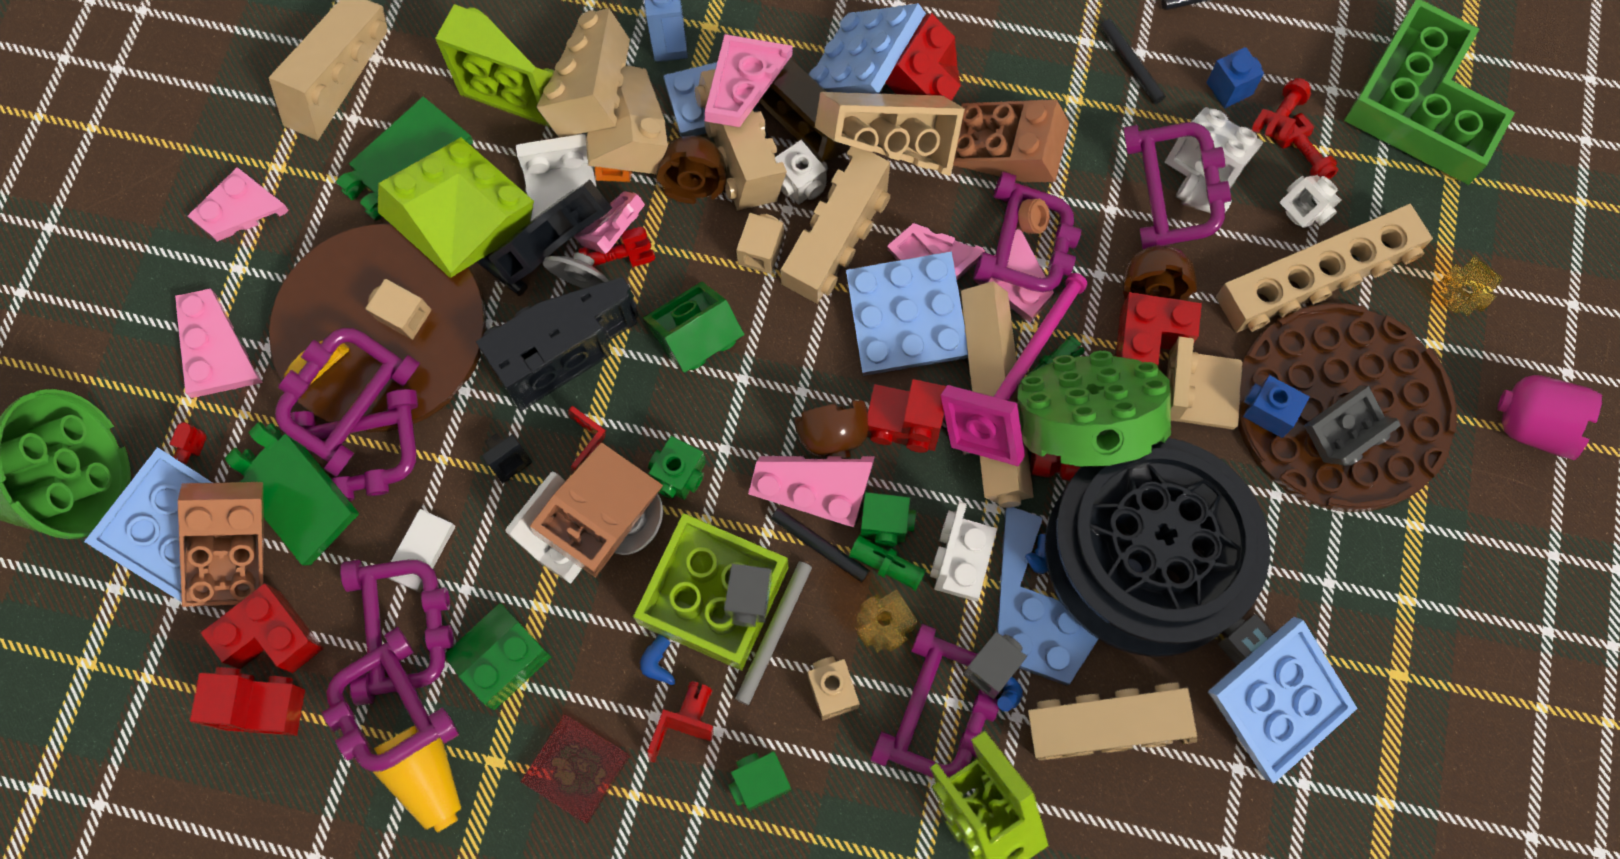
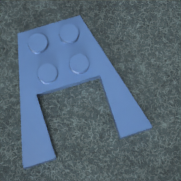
M1015 507L1006 508L1004 514L1005 525L1002 543L997 632L1002 636L1007 634L1013 637L1023 647L1022 652L1028 657L1020 665V669L1068 686L1098 639L1076 622L1061 601L1020 586L1028 564L1025 555L1032 552L1043 517ZM1128 559L1129 566L1134 571L1141 573L1142 566L1136 560Z

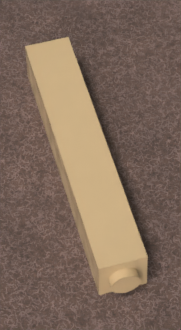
M994 281L961 290L972 391L992 397L1017 361L1008 292ZM1017 387L1009 401L1017 403L1019 414V403L1017 402ZM1024 443L1025 457L1019 466L980 456L984 498L999 504V507H1016L1021 505V500L1034 497L1028 448Z

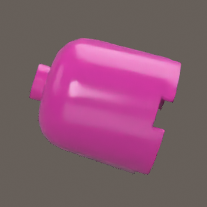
M1532 375L1518 381L1512 391L1504 390L1499 399L1497 410L1503 412L1502 425L1504 432L1509 438L1562 458L1576 460L1589 442V438L1582 437L1588 421L1596 423L1602 405V394L1597 393L1592 388L1546 376Z

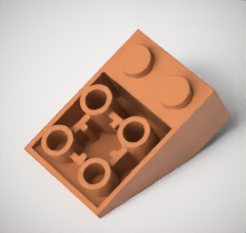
M1058 100L962 103L961 107L965 108L953 166L999 177L1001 172L1004 171L1016 175L1015 181L1020 182L1056 181L1070 124Z
M601 442L555 492L532 522L530 528L536 537L596 578L663 485Z
M263 482L182 483L178 497L182 607L237 605L264 584Z

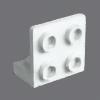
M1205 107L1191 122L1203 125L1211 133L1215 148L1223 147L1225 168L1218 169L1220 182L1228 181L1231 188L1243 168L1259 150L1263 141L1257 138V135L1249 128L1239 127L1229 121L1223 112ZM1192 136L1178 138L1164 163L1185 176H1188L1189 173L1197 176L1202 174L1204 176L1198 140Z
M586 134L516 145L517 157L524 172L526 192L534 200L531 221L560 198L575 190L589 179L596 186L594 167L588 166Z
M551 472L514 517L505 532L540 564L571 584L582 568L536 537L530 528L532 522L551 497L566 482L560 475Z
M959 501L956 512L948 510L939 540L946 543L945 548L938 547L930 577L937 579L934 590L978 602L997 528L963 519L967 503Z

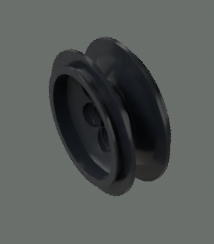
M1172 438L1152 445V452L1137 460L1111 466H1081L1056 501L1050 514L1045 534V559L1049 578L1058 598L1068 613L1079 625L1100 641L1122 651L1142 656L1161 657L1179 655L1193 651L1215 639L1224 630L1241 619L1253 606L1266 581L1270 562V539L1264 514L1257 499L1244 480L1229 465L1212 453L1196 445ZM1141 499H1147L1152 502L1155 510L1147 509ZM1179 509L1188 512L1192 521L1184 519L1180 515ZM1116 523L1125 525L1129 529L1130 536L1121 534L1117 530ZM1192 545L1200 547L1205 554V558L1196 555ZM1128 559L1139 562L1143 572L1134 571L1129 566ZM1167 570L1174 571L1179 576L1180 584L1174 583L1169 579Z

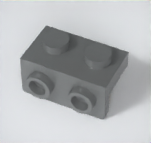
M1358 386L1304 425L1323 462L1342 466H1349L1358 462L1363 457L1362 453L1372 446L1386 442L1391 437L1390 433L1401 426L1397 418L1384 416L1369 386Z

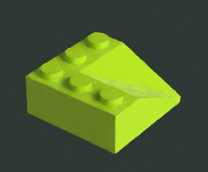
M454 4L435 39L459 94L551 127L537 109V105L554 70L549 68L543 70L535 67L500 29L478 9L472 7L464 8Z
M462 137L378 183V213L450 278L498 249L510 237L528 224L532 218L534 200Z
M683 513L633 617L641 627L742 671L763 623L756 622L755 627H744L733 624L732 618L726 617L724 607L732 563L771 569L772 582L766 613L767 617L789 568L788 558Z

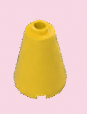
M414 725L374 748L376 754L381 755L418 732L416 726ZM441 738L433 741L394 767L384 771L373 772L425 830L434 827L435 831L439 832L458 820L455 813L461 809V805Z

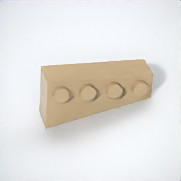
M339 0L270 75V85L283 126L317 141L319 140L379 43L386 35L387 23L383 6L369 0Z
M610 8L599 11L590 10L579 17L578 24L571 38L567 41V46L560 60L555 65L554 73L549 83L545 86L543 95L537 105V109L559 138L616 127L617 118L613 112L614 109L619 108L620 97L617 95V89L623 85L624 77L620 71L621 68L626 66L630 39Z
M716 69L701 72L699 85L695 87L697 104L699 107H704V110L706 109ZM752 110L740 127L705 122L708 137L714 138L716 146L724 157L727 170L725 191L729 199H734L736 209L742 210L776 202L787 171L783 162L776 163L774 153H777V147L773 138L765 139V120L761 111L754 112Z
M820 92L815 128L833 141L865 151L883 154L891 159L906 161L915 166L925 169L929 168L941 174L951 176L965 108L944 96Z
M850 147L847 152L849 165L845 172L838 169L835 173L828 193V202L820 201L810 221L812 230L804 229L781 268V284L818 304L824 294L829 296L838 280L836 274L841 266L846 268L850 264L856 251L854 249L855 244L859 238L864 240L868 236L873 225L871 219L876 211L883 212L890 199V194L887 193L890 161L873 152Z
M1166 683L1156 685L1154 693L1139 694L1138 688L1115 691L1116 698L1100 700L1099 694H1088L1075 697L1076 704L1061 705L1058 699L1037 702V709L1028 710L1035 758L1041 761L1094 754V751L1101 750L1102 753L1120 752L1133 749L1135 745L1149 748L1164 747L1172 744L1173 740L1180 739L1183 740V744L1197 743V732L1188 688L1180 689L1179 683Z

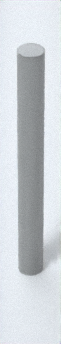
M801 561L798 562L735 700L749 706L811 572L812 567Z

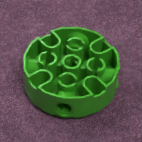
M1096 351L1091 353L1090 356L1075 358L1070 355H1061L1055 357L1052 363L1032 371L1027 377L1022 379L1018 387L1017 402L1019 403L1023 443L1031 452L1041 457L1047 453L1061 456V463L1074 466H1111L1137 460L1152 452V445L1158 442H1165L1171 435L1170 380L1158 369L1157 364L1152 362H1141L1136 359L1112 356V353L1108 351Z

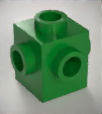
M670 436L663 450H657L648 464L649 476L663 485L658 493L669 499L677 496L683 500L686 499L690 491L694 493L704 477V473L701 472L706 464L704 452Z

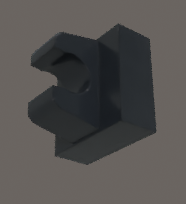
M498 433L485 441L491 450L482 455V457L502 484L532 463L513 434L502 440Z

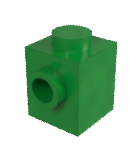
M865 492L860 535L863 538L875 539V543L882 546H896L897 542L904 543L907 531L914 532L916 510L909 509L910 497Z
M775 751L761 758L758 753H753L737 761L738 769L731 772L735 781L728 784L737 806L745 803L748 811L792 791Z

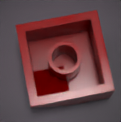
M930 13L923 17L885 83L896 94L944 96L952 101L961 87L957 66L955 36L933 13Z

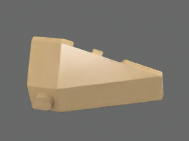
M625 66L620 71L624 77L623 85L617 89V95L620 97L619 108L614 109L613 112L617 118L616 127L588 132L586 136L588 166L657 174L658 165L663 160L668 147L665 120L646 69Z

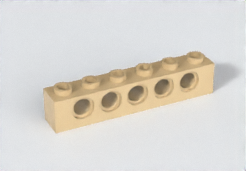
M1410 203L1231 280L1223 285L1215 298L1236 333L1247 328L1252 332L1267 325L1270 322V318L1280 314L1281 317H1285V315L1291 312L1298 311L1304 303L1311 301L1312 304H1317L1324 301L1336 289L1350 290L1359 285L1366 276L1371 274L1374 278L1382 276L1393 269L1394 264L1403 261L1405 265L1414 262L1424 255L1423 249L1433 238ZM1382 241L1386 242L1391 248L1385 246ZM1351 254L1357 256L1360 261L1355 260ZM1320 267L1327 269L1331 275L1325 274ZM1289 280L1296 282L1300 289L1293 287ZM1257 294L1265 295L1269 302L1262 301Z

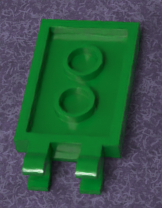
M423 96L349 163L353 172L344 173L337 179L336 183L342 188L341 192L351 201L356 199L366 187L374 193L367 194L360 201V204L366 209V214L377 221L382 217L378 213V183L461 137L470 145L474 142L470 134Z
M257 422L249 431V434L254 441L265 448L257 456L250 449H245L241 454L237 448H233L225 457V460L230 467L244 476L240 482H263L264 519L301 565H311L360 513L303 445L286 434L282 436L280 430L273 423H270L265 428L261 422Z

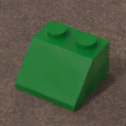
M702 281L643 317L645 323L671 361L683 373L701 367L707 358L718 351L730 349L734 346L737 339L744 336L727 300Z
M501 602L466 633L453 648H450L445 653V659L459 678L485 706L494 711L551 658V655Z

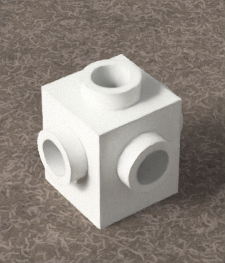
M802 140L775 157L776 163L783 162L787 171L781 187V191L785 196L789 197L791 195L800 204L806 199L812 200L823 192L826 186L827 165L825 161L821 163Z
M1318 175L1309 177L1301 176L1287 188L1288 194L1279 203L1286 209L1287 216L1295 224L1304 228L1315 224L1319 226L1325 224L1336 214L1337 211L1334 207L1341 199L1335 194L1338 189L1333 182L1325 176L1320 178ZM1312 196L1319 202L1318 205H1313Z

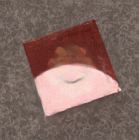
M564 714L520 782L583 823L588 824L629 760L630 755Z

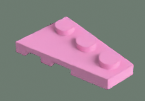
M725 34L705 109V122L740 127L791 58L793 46Z
M211 288L175 296L185 394L190 398L263 383L259 374L252 366L244 346L240 343L233 330L234 327L222 304Z
M760 456L756 461L748 494L854 527L875 456H862L861 459H842V456H828L827 459H805L804 456Z

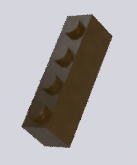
M790 58L758 102L798 141L802 140L821 163L847 153L851 146L833 141L815 128L820 92L826 91Z

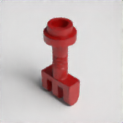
M1296 78L1286 83L1282 90L1284 100L1276 112L1263 109L1253 124V132L1260 133L1263 127L1268 125L1265 136L1272 138L1279 129L1281 131L1279 132L1278 140L1282 142L1287 141L1294 130L1296 122L1289 115L1296 105H1304L1311 96V86L1302 78Z
M1303 113L1293 116V119L1296 120L1295 127L1287 141L1282 142L1278 140V135L1281 131L1279 129L1273 138L1282 149L1294 144L1312 165L1309 172L1310 176L1318 175L1320 178L1325 176L1330 180L1338 172L1336 167L1337 161L1332 156L1324 158L1307 138L1311 136L1314 126Z
M644 227L624 231L622 234L623 244L612 247L606 254L598 251L589 253L587 247L580 248L578 252L591 257L595 261L593 267L625 257H629L632 267L650 263L656 258L654 251L651 249L650 240L646 238L647 232Z
M186 422L178 424L169 444L177 448L173 457L186 465L191 454L199 456L206 441V433Z

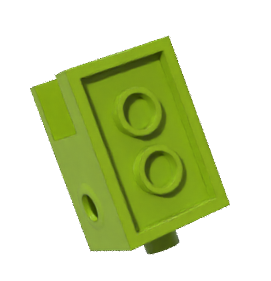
M985 731L971 740L977 760L950 778L945 775L937 763L930 767L936 782L931 788L940 801L938 806L947 819L945 823L958 842L963 840L969 849L968 856L970 859H1030L1049 846L1033 791ZM976 788L972 795L967 798L964 797L969 790Z

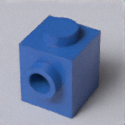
M1244 47L1217 60L1206 83L1225 109L1252 96L1264 72L1259 60L1253 57L1248 49Z
M1269 375L1261 385L1254 383L1244 399V402L1249 406L1243 417L1283 438L1295 426L1310 397Z

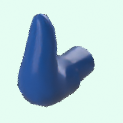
M1045 534L1038 535L1035 553L1030 552L1025 555L1032 570L1040 575L1048 572L1045 559Z
M658 634L650 646L648 645L640 659V670L648 678L674 685L675 679L673 675L659 665V661L663 658V653L671 642Z
M1011 677L1003 687L1004 692L997 701L999 709L1005 712L1016 708L1023 697L1021 684Z

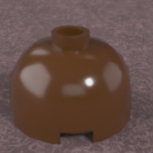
M693 135L681 136L668 144L663 160L658 165L656 180L664 187V194L678 202L696 204V198H705L710 195L713 200L725 188L727 170L724 157L718 147L704 137Z
M1156 245L1137 252L1128 262L1124 272L1123 294L1125 300L1129 292L1188 301V297L1193 292H1197V281L1191 260L1181 250L1170 246Z
M851 401L852 408L844 409L843 406L836 407V404H830L802 412V417H794L796 433L800 443L808 452L815 456H842V459H850V451L860 447L868 435V412L865 402Z

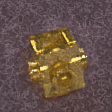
M1474 255L1462 268L1455 264L1441 279L1446 285L1439 294L1444 297L1442 302L1451 311L1457 314L1462 311L1465 315L1469 316L1475 309L1482 312L1497 297L1492 291L1501 283L1503 277ZM1465 286L1471 287L1473 291L1467 290Z
M896 589L882 599L877 594L861 604V612L857 615L859 626L855 627V630L866 647L873 645L877 653L884 648L891 652L908 640L906 634L916 628L918 621ZM886 621L889 625L882 626L878 622Z

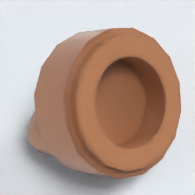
M1026 199L1022 202L1019 208L1016 230L1018 228L1027 234L1042 233L1046 230L1049 224L1050 213L1048 206L1042 199Z

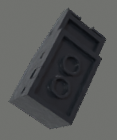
M623 277L539 302L533 307L522 308L514 315L513 319L502 326H494L488 329L482 335V338L475 342L521 412L544 398V395H549L557 390V387L560 388L612 355L608 341L638 323L636 321V318L639 316L636 308L637 304L633 300L635 296L631 291L630 285L627 284Z

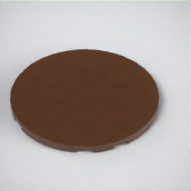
M391 224L356 227L332 236L317 245L288 274L278 292L272 309L269 329L270 351L281 381L284 379L290 364L300 353L306 350L313 340L320 342L330 333L341 328H354L365 333L402 360L407 355H410L420 362V365L407 383L401 386L390 379L364 415L388 411L386 394L396 390L410 389L417 392L418 407L411 410L413 424H416L446 406L465 381L470 379L481 356L480 348L475 341L482 338V335L486 332L485 304L479 285L469 268L450 278ZM384 279L422 298L432 310L413 340L377 321L365 309L368 305L370 294L376 287H380ZM345 342L349 347L348 352L309 385L297 401L305 409L313 412L315 416L328 423L340 421L382 365L381 362L350 342ZM393 424L364 431L386 432L397 430L398 425Z
M1326 303L1301 308L1296 312H1291L1285 315V317L1279 318L1274 324L1269 326L1260 334L1243 358L1238 427L1242 439L1255 462L1276 484L1290 494L1310 504L1341 512H1367L1398 504L1417 493L1434 478L1450 454L1449 449L1453 434L1456 433L1457 410L1453 388L1442 363L1430 347L1426 348L1412 334L1413 330L1389 315L1384 317L1375 312L1365 310L1363 306L1347 303ZM1269 375L1310 397L1295 426L1283 438L1243 417L1249 406L1244 402L1249 390L1254 383L1261 385ZM1358 386H1369L1384 416L1397 418L1401 426L1390 433L1391 437L1386 442L1369 448L1362 453L1363 457L1352 465L1342 466L1323 462L1304 425Z

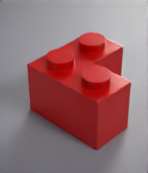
M1129 292L1120 311L1115 356L1136 359L1141 362H1152L1158 366L1160 348L1171 350L1178 337L1193 338L1195 343L1199 337L1202 303Z
M912 379L910 391L874 384L868 410L869 431L867 437H870L872 442L881 445H891L892 442L906 445L907 449L914 452L926 453L928 450L935 451L944 416L941 394L946 386Z
M266 583L201 632V635L221 662L237 669H241L265 650L277 667L294 673L324 649L284 595Z
M216 667L215 674L199 673L190 722L221 731L297 736L305 689L293 685L292 678L269 676L268 682H255V676L240 674L241 670Z

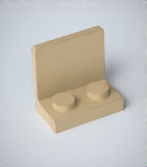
M1178 337L1169 351L1167 378L1170 380L1171 421L1235 429L1238 426L1242 361L1198 354L1193 352V338Z

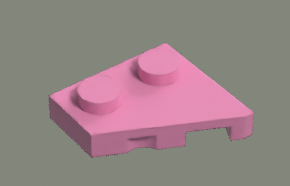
M237 167L188 217L213 239L220 241L234 235L239 230H247L259 225V219L274 213L282 216L289 210L285 204Z
M623 191L610 203L612 209L607 214L574 235L580 245L606 254L627 227L638 217L639 212L645 206L638 194Z
M915 223L910 225L887 246L888 251L897 261L952 251L957 280L978 262L981 253L985 252L980 246L975 245V247L963 244L955 241V238L943 233L935 234L929 228Z
M1017 228L1007 267L1038 278H1046L1025 236ZM992 277L989 282L994 281L1008 292L1010 308L1030 323L1051 300L1054 294L1053 290L1036 292ZM975 280V282L979 285L985 284L984 282Z

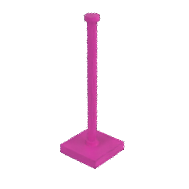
M1071 273L1065 281L1066 287L993 397L950 385L946 386L941 394V400L951 448L1015 466L1020 465L1025 457L1018 407L1017 403L1011 402L1009 399L1076 296L1083 293L1086 289L1087 280L1085 277L1078 273Z

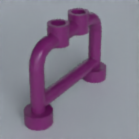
M1184 122L1143 131L1138 130V125L1123 127L1127 154L1142 152L1154 226L1140 228L1143 250L1156 245L1163 246L1202 239L1217 232L1225 220L1224 203L1231 202V192L1228 181L1220 182L1218 169L1225 168L1223 147L1215 148L1211 133L1203 125L1195 122ZM1192 136L1198 140L1200 146L1201 162L1211 215L1204 224L1169 230L1155 142Z
M1002 171L993 198L1005 202L1008 201L996 254L994 256L985 252L981 253L973 279L988 283L992 277L1031 291H1052L1060 284L1063 275L1070 276L1073 270L1076 256L1068 254V249L1076 248L1080 239L1081 229L1073 227L1074 213L1063 199L1015 183L1016 175ZM1026 199H1042L1049 209L1056 211L1060 216V224L1054 238L1055 247L1048 265L1049 274L1046 278H1038L1007 267L1017 227L1019 208L1022 201Z
M354 328L335 330L321 344L313 340L301 356L302 359L307 361L301 371L297 374L290 370L278 386L284 393L275 407V419L279 428L287 436L327 461L328 463L324 469L336 477L354 454L353 451L342 445V443L390 379L404 386L420 365V362L410 355H407L402 360L371 337ZM350 342L381 362L382 365L324 442L298 425L291 417V409L307 390L319 371L329 361L337 347L342 343Z
M404 389L387 393L388 411L362 416L351 431V433L397 424L401 460L396 467L391 469H376L366 471L362 475L332 478L333 482L349 501L355 500L354 491L366 489L367 496L388 494L389 484L405 479L412 472L416 464V445L411 413L412 409L418 407L417 392L415 390ZM291 412L292 419L298 425L319 439L328 438L340 422L335 421L315 426L313 412Z
M415 559L363 566L360 560L342 562L341 580L345 591L362 590L367 654L382 645L377 579L415 574L421 578L423 584L421 600L426 614L427 625L425 641L429 651L430 663L424 671L407 674L414 689L432 684L440 677L445 667V649L453 648L454 646L451 625L442 626L441 611L450 609L449 592L446 587L439 588L435 571L429 564ZM382 664L350 682L351 697L355 706L374 703L375 695L397 692L390 678H385V668Z
M922 623L911 652L925 657L899 730L896 737L882 731L880 732L870 761L885 767L887 761L890 760L934 778L930 767L937 762L908 751L910 742L942 656L969 666L978 654L935 637L936 629ZM981 689L972 706L971 715L962 734L955 759L946 765L937 763L948 778L968 766L972 756L977 757L971 740L981 734L985 720L993 722L999 711L998 699L990 698Z
M399 627L384 635L387 640L385 644L343 668L332 678L326 693L330 708L322 712L330 729L334 733L341 729L344 735L335 741L347 761L355 758L362 768L372 772L384 771L394 767L438 738H441L446 744L460 735L443 707L428 715L399 662L414 653ZM382 664L418 732L381 755H374L369 749L368 741L355 721L354 713L343 697V690L350 682Z

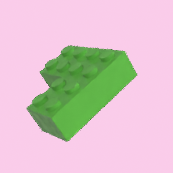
M1415 0L1395 31L1344 121L1469 185L1487 166L1515 112L1451 80L1476 37L1479 28L1423 0Z

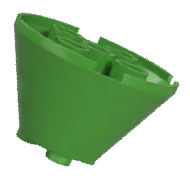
M56 389L39 390L24 395L7 407L0 417V521L63 539H80L91 534L131 482L130 463L125 446L119 448L110 430L114 425L101 410L81 396Z

